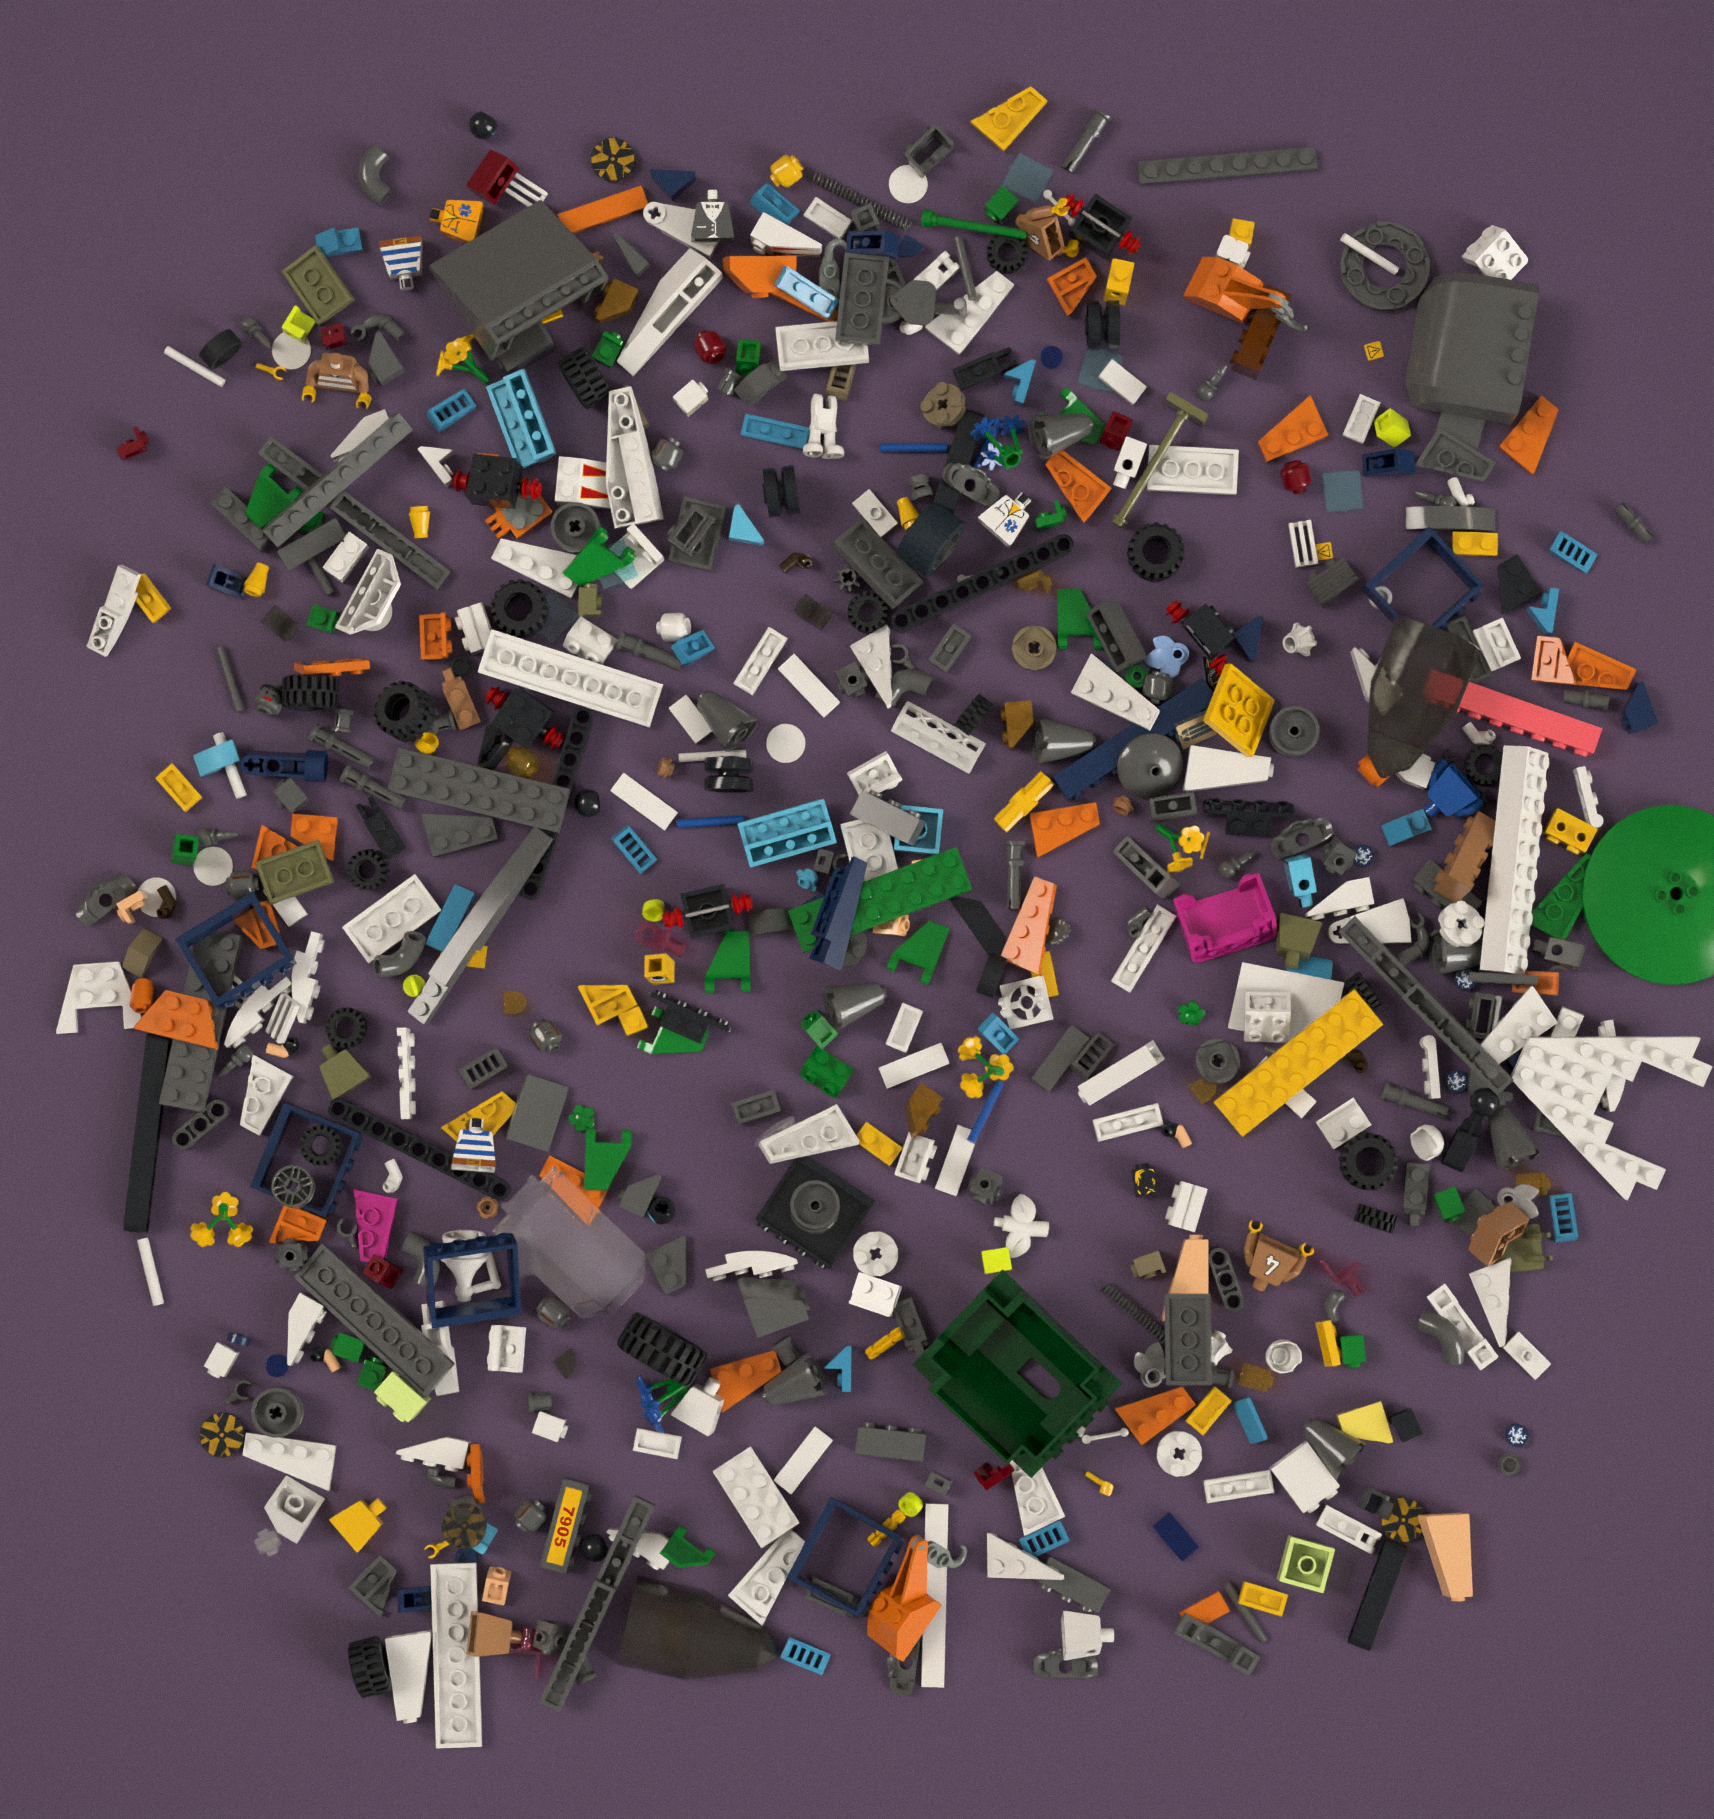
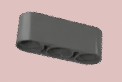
M214 1100L205 1107L204 1113H197L173 1134L172 1142L174 1146L179 1149H190L228 1118L231 1112L229 1104L222 1100ZM217 1104H221L224 1107V1113L220 1117L214 1114V1107ZM201 1118L207 1122V1127L203 1131H199L196 1127L197 1121ZM182 1133H186L189 1136V1142L185 1146L179 1142V1136Z
M1213 1248L1208 1253V1264L1222 1305L1229 1311H1238L1243 1307L1244 1299L1229 1255L1224 1249ZM1215 1252H1221L1224 1256L1223 1262L1219 1265L1212 1261V1256ZM1224 1273H1228L1231 1276V1283L1227 1286L1221 1285L1219 1280L1220 1276ZM1230 1295L1238 1297L1239 1302L1236 1307L1231 1308L1228 1306L1227 1298Z

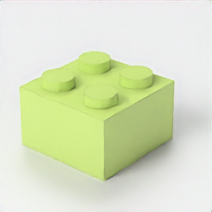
M392 1371L374 1392L377 1395V1401L385 1407L389 1405L394 1410L393 1415L401 1422L413 1420L432 1399L429 1396L423 1398L395 1371Z
M1288 1535L1277 1579L1284 1583L1324 1593L1335 1549L1328 1545Z

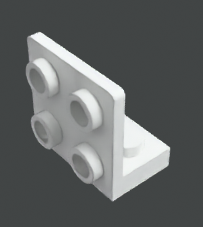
M634 523L627 528L628 533L610 548L619 557L627 546L635 551L634 555H636V558L631 564L614 571L630 589H633L664 561L663 555Z
M1245 991L1244 1041L1287 1043L1290 1035L1291 992Z

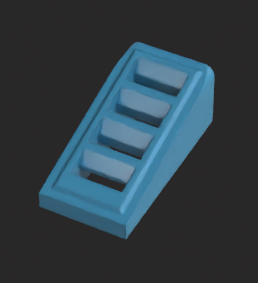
M464 388L427 410L426 416L435 430L440 433L477 408V405ZM462 398L467 407L464 408L458 399ZM452 403L455 404L459 412L456 413L454 408L451 406ZM446 408L451 417H448L443 409ZM436 414H439V415H440V417H441L442 420H443L442 422L440 421V419L438 418V416H437Z
M1562 531L1557 534L1548 550V553L1585 574L1588 573L1598 555ZM1562 541L1566 542L1563 550H1558ZM1571 545L1574 548L1571 551L1570 555L1567 556L1566 552ZM1577 550H1580L1581 554L1577 561H1575L1573 557ZM1585 554H1587L1589 558L1583 566L1580 563Z
M628 824L610 838L639 874L643 873L657 861L656 857ZM629 833L631 836L621 844L619 841ZM635 840L637 843L627 851L625 848ZM641 847L642 851L632 858L631 855ZM647 854L649 858L638 865L637 861Z
M1572 1193L1549 1195L1555 1243L1578 1240L1579 1235ZM1568 1201L1566 1206L1556 1207L1555 1203ZM1569 1211L1567 1215L1557 1216V1212ZM1570 1220V1224H1558V1221ZM1570 1229H1571V1232H1572V1233L1560 1234V1231H1561V1230H1570Z
M1060 1519L1019 1539L1023 1549L1035 1557L1070 1541ZM1052 1529H1057L1061 1539H1056ZM1047 1531L1053 1541L1051 1544H1048L1044 1535ZM1038 1535L1044 1544L1042 1548H1040L1035 1538ZM1027 1540H1032L1036 1551L1032 1552Z
M789 1635L780 1658L822 1675L831 1654ZM795 1644L798 1647L794 1653V1656L792 1657L789 1654L791 1652L793 1645ZM801 1649H806L802 1660L797 1659ZM810 1651L814 1652V1655L812 1657L810 1664L806 1663V1660L809 1656ZM818 1655H822V1660L817 1668L814 1664Z

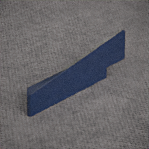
M853 856L848 866L845 868L839 867L833 872L811 932L812 936L819 939L809 959L835 969H842L867 862Z

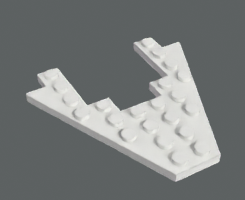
M1697 1036L1528 1037L1511 1077L1518 1088L1625 1200H1628L1636 1181L1657 1190L1666 1169L1605 1143L1614 1123L1594 1114L1611 1074L1613 1073L1633 1082L1643 1061L1704 1087L1713 1066L1693 1058L1701 1039Z

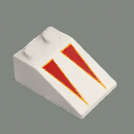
M764 212L750 234L751 245L754 246L753 250L761 255L767 253L770 256L820 258L822 255L821 243Z
M559 456L555 493L556 505L579 502L590 508L611 510L606 488V463Z

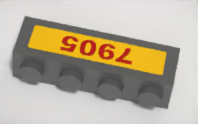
M567 1477L563 1478L540 1564L541 1568L566 1574L568 1569H573L576 1556H572L574 1547H579L582 1534H578L579 1526L584 1525L588 1512H584L586 1503L591 1502L593 1490L590 1489L591 1484Z

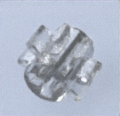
M266 1528L257 1533L259 1538L255 1539L254 1542L261 1555L267 1553L268 1557L279 1552L278 1547L282 1545V1541L275 1529L270 1531L269 1528Z

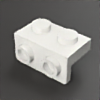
M580 616L568 632L563 647L582 659L603 665L605 659L616 646L618 639Z
M886 751L847 773L858 795H860L862 790L869 793L870 789L880 793L886 789L889 790L896 787L898 782L902 781L900 774L897 772Z
M908 1132L894 1175L920 1183L921 1179L926 1181L930 1169L926 1167L928 1159L934 1158L937 1146L933 1145L935 1140L920 1135L912 1138L910 1132Z
M491 1326V1331L489 1332V1354L487 1356L489 1371L523 1373L526 1327Z

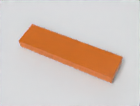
M641 185L557 215L559 220L574 234L644 210L648 202Z

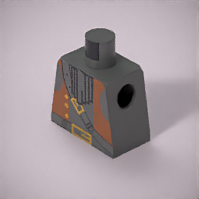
M1550 937L1549 943L1536 939L1532 952L1545 955V962L1580 971L1586 946ZM1558 948L1562 950V953L1557 956L1552 951Z

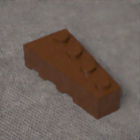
M1268 284L1266 286V289L1277 291L1286 297L1285 300L1290 301L1292 294ZM1271 308L1251 310L1247 322L1251 324L1248 331L1243 329L1238 341L1242 343L1240 350H1234L1230 363H1233L1232 371L1254 380L1257 379L1281 322L1275 317L1276 313Z

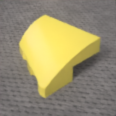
M1381 1401L1336 1414L1341 1431L1355 1438L1384 1443L1393 1442Z

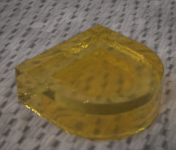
M518 991L503 992L504 1014H519L525 1010L527 1000L522 993Z
M1202 1078L1189 1085V1088L1201 1105L1211 1099L1216 1092L1215 1084L1205 1083Z

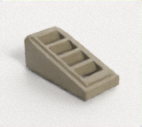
M851 364V366H832L826 387L827 397L831 395L836 396L838 400L847 401L857 364ZM837 369L848 371L849 374L838 372ZM835 378L846 380V383L836 381Z

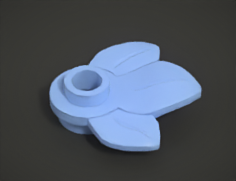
M1168 636L1153 638V643L1156 649L1148 654L1145 663L1152 668L1161 669V673L1170 674L1169 678L1172 679L1179 673L1181 664L1188 660L1189 650L1186 645L1178 642L1175 643ZM1175 650L1182 652L1180 658L1174 657L1173 653Z

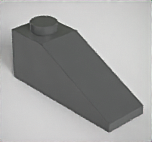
M1128 835L1114 849L1113 853L1161 898L1167 900L1180 886L1181 883Z

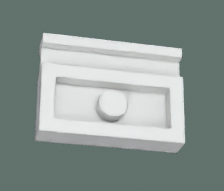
M1503 618L1472 631L1490 672L1521 659Z
M1354 1097L1315 1122L1333 1150L1371 1126V1123Z
M859 1272L849 1304L892 1318L902 1286Z

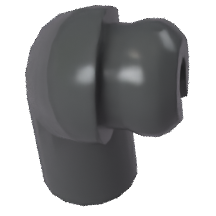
M1143 907L1129 918L1127 932L1130 937L1136 938L1139 936L1144 920L1152 915L1149 907Z
M1342 1290L1331 1291L1324 1301V1309L1328 1320H1331V1322L1340 1320L1336 1308L1345 1299V1294Z
M429 1466L427 1468L426 1480L440 1487L455 1488L456 1477L438 1475V1467Z

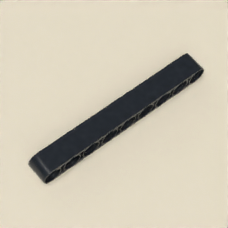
M1067 534L1058 535L913 603L893 614L891 620L892 628L898 633L907 632L1054 563L1072 552L1074 546L1073 539ZM1061 540L1067 541L1069 549L1061 551L1057 547V543ZM1039 550H1046L1049 553V558L1047 560H1040L1037 557V552ZM1024 559L1029 563V567L1021 570L1017 567V561ZM997 570H1007L1009 573L1008 578H998L996 575ZM984 578L988 581L989 585L985 589H980L977 587L976 581ZM965 588L968 591V596L963 599L959 598L956 595L957 589ZM943 597L947 599L948 605L945 608H939L935 601ZM918 607L926 608L928 610L927 616L923 618L918 617L915 613ZM897 617H905L908 621L905 627L897 626L895 624Z
M578 707L572 715L551 784L558 786V780L563 776H567L570 779L569 785L565 787L571 790L565 814L594 723L593 713L587 707ZM582 712H586L590 716L586 723H580L577 720L578 715ZM576 733L583 736V741L578 745L571 743V737ZM568 755L576 757V763L573 766H567L564 763V759ZM541 829L554 840L550 844V849L544 853L539 861L544 866L543 871L539 874L532 872L520 890L521 894L528 900H535L542 893L560 833ZM530 883L537 886V891L534 895H527L525 892L526 886Z
M147 1033L123 1224L124 1231L145 1234L148 1233L164 1108V1105L159 1104L172 1040L171 1038Z
M334 1099L328 1105V1113L334 1119L493 1199L505 1200L511 1193V1186L508 1182L489 1172L465 1171L464 1175L457 1176L454 1170H451L453 1154L346 1100ZM340 1102L344 1105L345 1110L343 1114L336 1115L333 1108L335 1104ZM357 1113H362L365 1116V1121L362 1125L358 1126L354 1123V1116ZM377 1123H382L385 1126V1132L380 1136L374 1133V1126ZM397 1133H402L405 1136V1142L401 1146H397L394 1142V1136ZM418 1143H422L425 1146V1153L421 1156H417L414 1152V1146ZM438 1153H442L446 1159L442 1166H437L434 1162V1157ZM479 1173L486 1177V1182L483 1186H477L474 1182L475 1176ZM500 1183L506 1187V1193L502 1197L497 1196L494 1192L495 1186Z

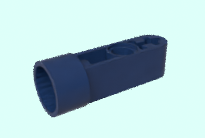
M252 750L247 752L241 759L240 767L248 775L305 778V781L326 782L328 775V752L307 750L306 753ZM250 758L252 759L253 763H256L254 767L250 762H248ZM269 760H277L280 767L277 769L271 767ZM295 761H298L297 770H295Z

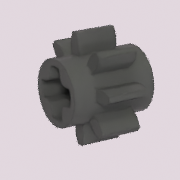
M844 564V570L836 569L839 578H835L834 583L840 582V591L843 588H848L849 593H851V587L860 586L856 579H860L861 576L855 574L853 568L849 569ZM852 574L853 581L844 583L843 575L848 576Z

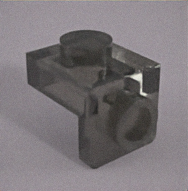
M805 594L798 601L794 613L801 620L821 632L834 614L830 609L815 601L808 594Z
M274 605L261 620L266 627L285 642L288 639H292L298 632L299 624L277 605Z

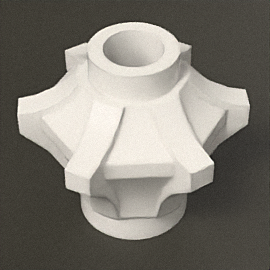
M1299 622L1293 624L1291 632L1283 639L1284 649L1289 653H1300L1305 657L1309 656L1311 648L1317 645V641L1314 640L1315 636L1311 631L1312 627H1303Z
M1216 1330L1212 1333V1366H1217L1218 1361L1233 1350L1225 1340L1226 1335Z

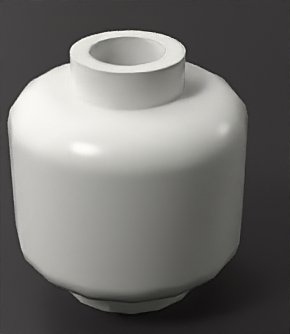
M683 613L663 614L660 621L656 624L657 634L661 635L665 642H677L690 635V620Z

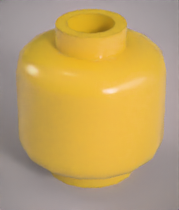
M783 155L771 165L772 175H770V178L776 186L782 185L785 188H789L802 177V170L804 168L794 155L791 157Z

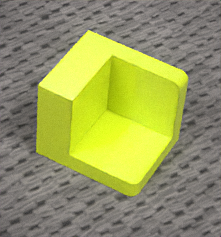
M295 305L281 328L286 335L303 344L316 322L313 318L301 312L300 308Z
M1391 408L1373 420L1377 437L1392 447H1397L1411 436L1408 420Z
M1009 1248L981 1251L985 1274L1000 1272L1002 1269L1004 1271L1012 1270Z

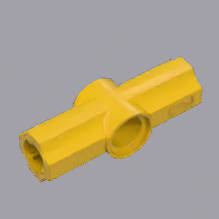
M1040 771L1009 800L1010 803L993 820L1007 833L1039 803L1038 801L1054 786L1053 782Z

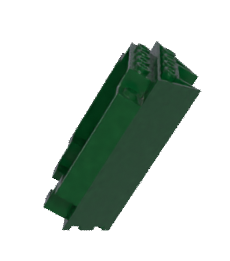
M1003 1269L912 1364L932 1383L928 1390L1007 1465L1011 1461L1015 1462L1030 1478L1051 1457L1054 1460L1058 1458L1064 1451L1061 1447L1066 1442L1071 1444L1078 1437L1077 1431L1081 1426L1084 1428L1089 1426L1094 1420L1092 1415L1097 1410L1101 1413L1109 1405L1107 1400L1123 1384ZM1031 1357L1058 1381L1060 1392L1056 1397L1045 1398L1017 1372Z

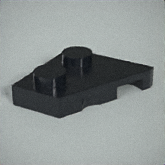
M1518 554L1497 566L1501 599L1500 611L1502 615L1540 593L1539 588Z

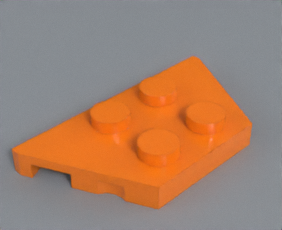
M165 990L134 1026V1029L215 1050L218 1049V1043L215 1040L214 1021L211 1017V1003L205 999Z

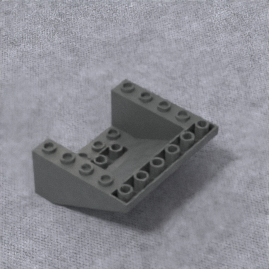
M542 200L532 204L429 265V270L490 360L508 351L515 335L577 298L584 305L601 295L609 278L598 260Z

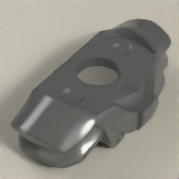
M949 463L944 468L942 478L950 487L986 507H990L997 502L1000 494L999 489L991 483L992 479L981 468L960 463ZM969 478L974 482V488L970 492L964 486L965 481Z
M1326 818L1294 821L1290 826L1282 830L1279 836L1272 840L1270 843L1271 852L1277 860L1322 844L1334 836L1332 825ZM1299 834H1305L1308 836L1309 842L1305 846H1300L1296 843V837Z
M126 874L94 884L91 887L92 890L84 898V902L76 911L78 919L85 926L95 923L116 907L117 903L134 892L136 889L134 882ZM102 894L111 895L113 901L110 906L104 907L100 904L99 898Z
M920 1638L908 1654L913 1661L910 1669L902 1668L900 1660L892 1654L887 1656L886 1665L888 1668V1678H890V1689L894 1694L900 1696H910L912 1694L916 1678Z
M1063 1647L1035 1656L1032 1663L1034 1676L1044 1678H1093L1097 1676L1099 1668L1097 1658L1088 1656L1068 1660L1072 1664V1670L1067 1674L1062 1673L1059 1670V1663L1063 1661Z

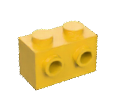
M1557 808L1553 811L1542 834L1547 836V841L1555 845L1561 843L1567 846L1566 850L1568 852L1578 855L1579 853H1586L1598 829Z

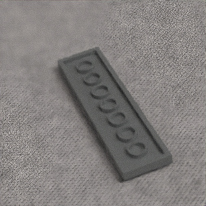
M399 747L388 786L389 790L400 795L537 827L555 833H560L571 791L568 788Z
M215 931L195 943L192 954L216 994L220 997L232 989L243 937ZM190 965L183 994L210 1001L211 1017L215 1026V1040L219 1048L227 1009L219 1011L215 1007ZM173 1039L159 1104L204 1113L218 1049L215 1050Z
M322 1243L294 1276L305 1289L423 1398L429 1396L454 1366L455 1363L327 1244Z

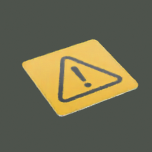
M1380 341L1364 345L1368 361L1384 357Z
M1331 542L1315 544L1318 561L1333 558Z

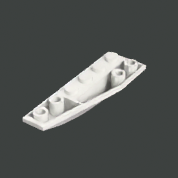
M689 248L659 281L617 362L634 376L723 279L722 272L704 256Z
M631 386L609 391L606 488L615 528L628 527L633 523L634 525H641L664 520L652 459Z

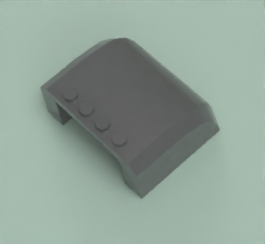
M1446 273L1434 277L1418 298L1404 382L1411 401V407L1511 425L1518 415L1522 400L1539 285L1470 273Z

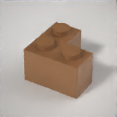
M1511 1202L1496 1207L1493 1212L1488 1215H1482L1477 1221L1478 1226L1470 1238L1471 1243L1468 1250L1487 1267L1502 1259L1509 1242L1523 1235L1530 1218Z

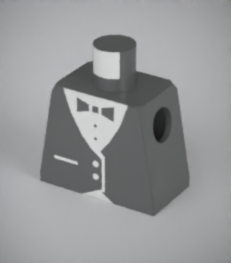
M707 190L706 202H697L691 242H734L728 202H719L718 190Z

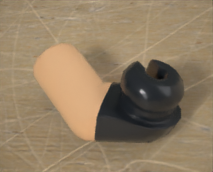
M289 1037L282 1045L269 1042L266 1053L287 1058L298 1050V1039Z
M1168 1122L1162 1126L1161 1133L1165 1137L1177 1138L1182 1149L1192 1144L1183 1125Z
M315 1347L310 1351V1360L327 1363L331 1372L341 1368L331 1349Z

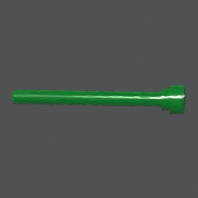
M924 209L921 219V226L927 228L943 225L1020 239L1027 237L1025 230L938 216V213H934V210Z

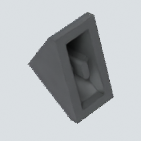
M791 907L748 913L747 920L750 936L794 930L788 913Z

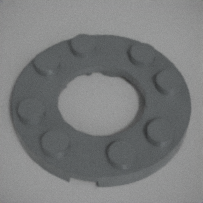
M1389 221L1376 222L1356 231L1351 237L1369 249L1386 245L1394 247L1401 252L1405 259L1406 272L1401 282L1393 287L1381 288L1374 286L1367 280L1363 272L1362 265L1365 256L1345 245L1340 258V275L1347 292L1359 304L1377 311H1392L1410 304L1421 293L1429 276L1430 261L1423 241L1408 227Z

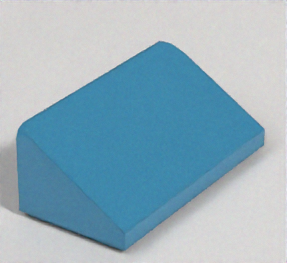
M765 183L750 200V204L761 214L764 212L786 225H789L800 213L798 208L768 183Z
M1309 956L1308 961L1299 960L1297 969L1286 968V971L1331 980L1333 962L1332 960Z
M1246 1396L1235 1401L1233 1407L1249 1443L1254 1444L1267 1440L1268 1436L1251 1398Z

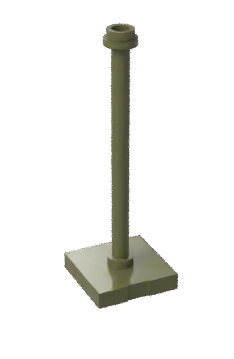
M1172 392L1168 394L1164 405L1175 411L1177 417L1118 515L1114 514L1112 516L1113 520L1111 522L1120 528L1128 524V521H1126L1127 516L1184 421L1190 420L1203 427L1208 418V413Z

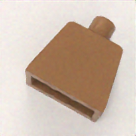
M471 1611L466 1655L480 1657L509 1653L510 1644H520L522 1639L521 1631L512 1630V1621Z

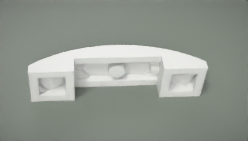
M1445 1283L1427 1296L1436 1313L1447 1318L1457 1327L1462 1336L1466 1354L1479 1370H1482L1498 1358L1496 1352L1477 1330Z

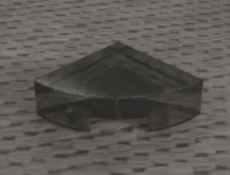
M572 1348L553 1361L565 1379L571 1376L575 1368L576 1359Z

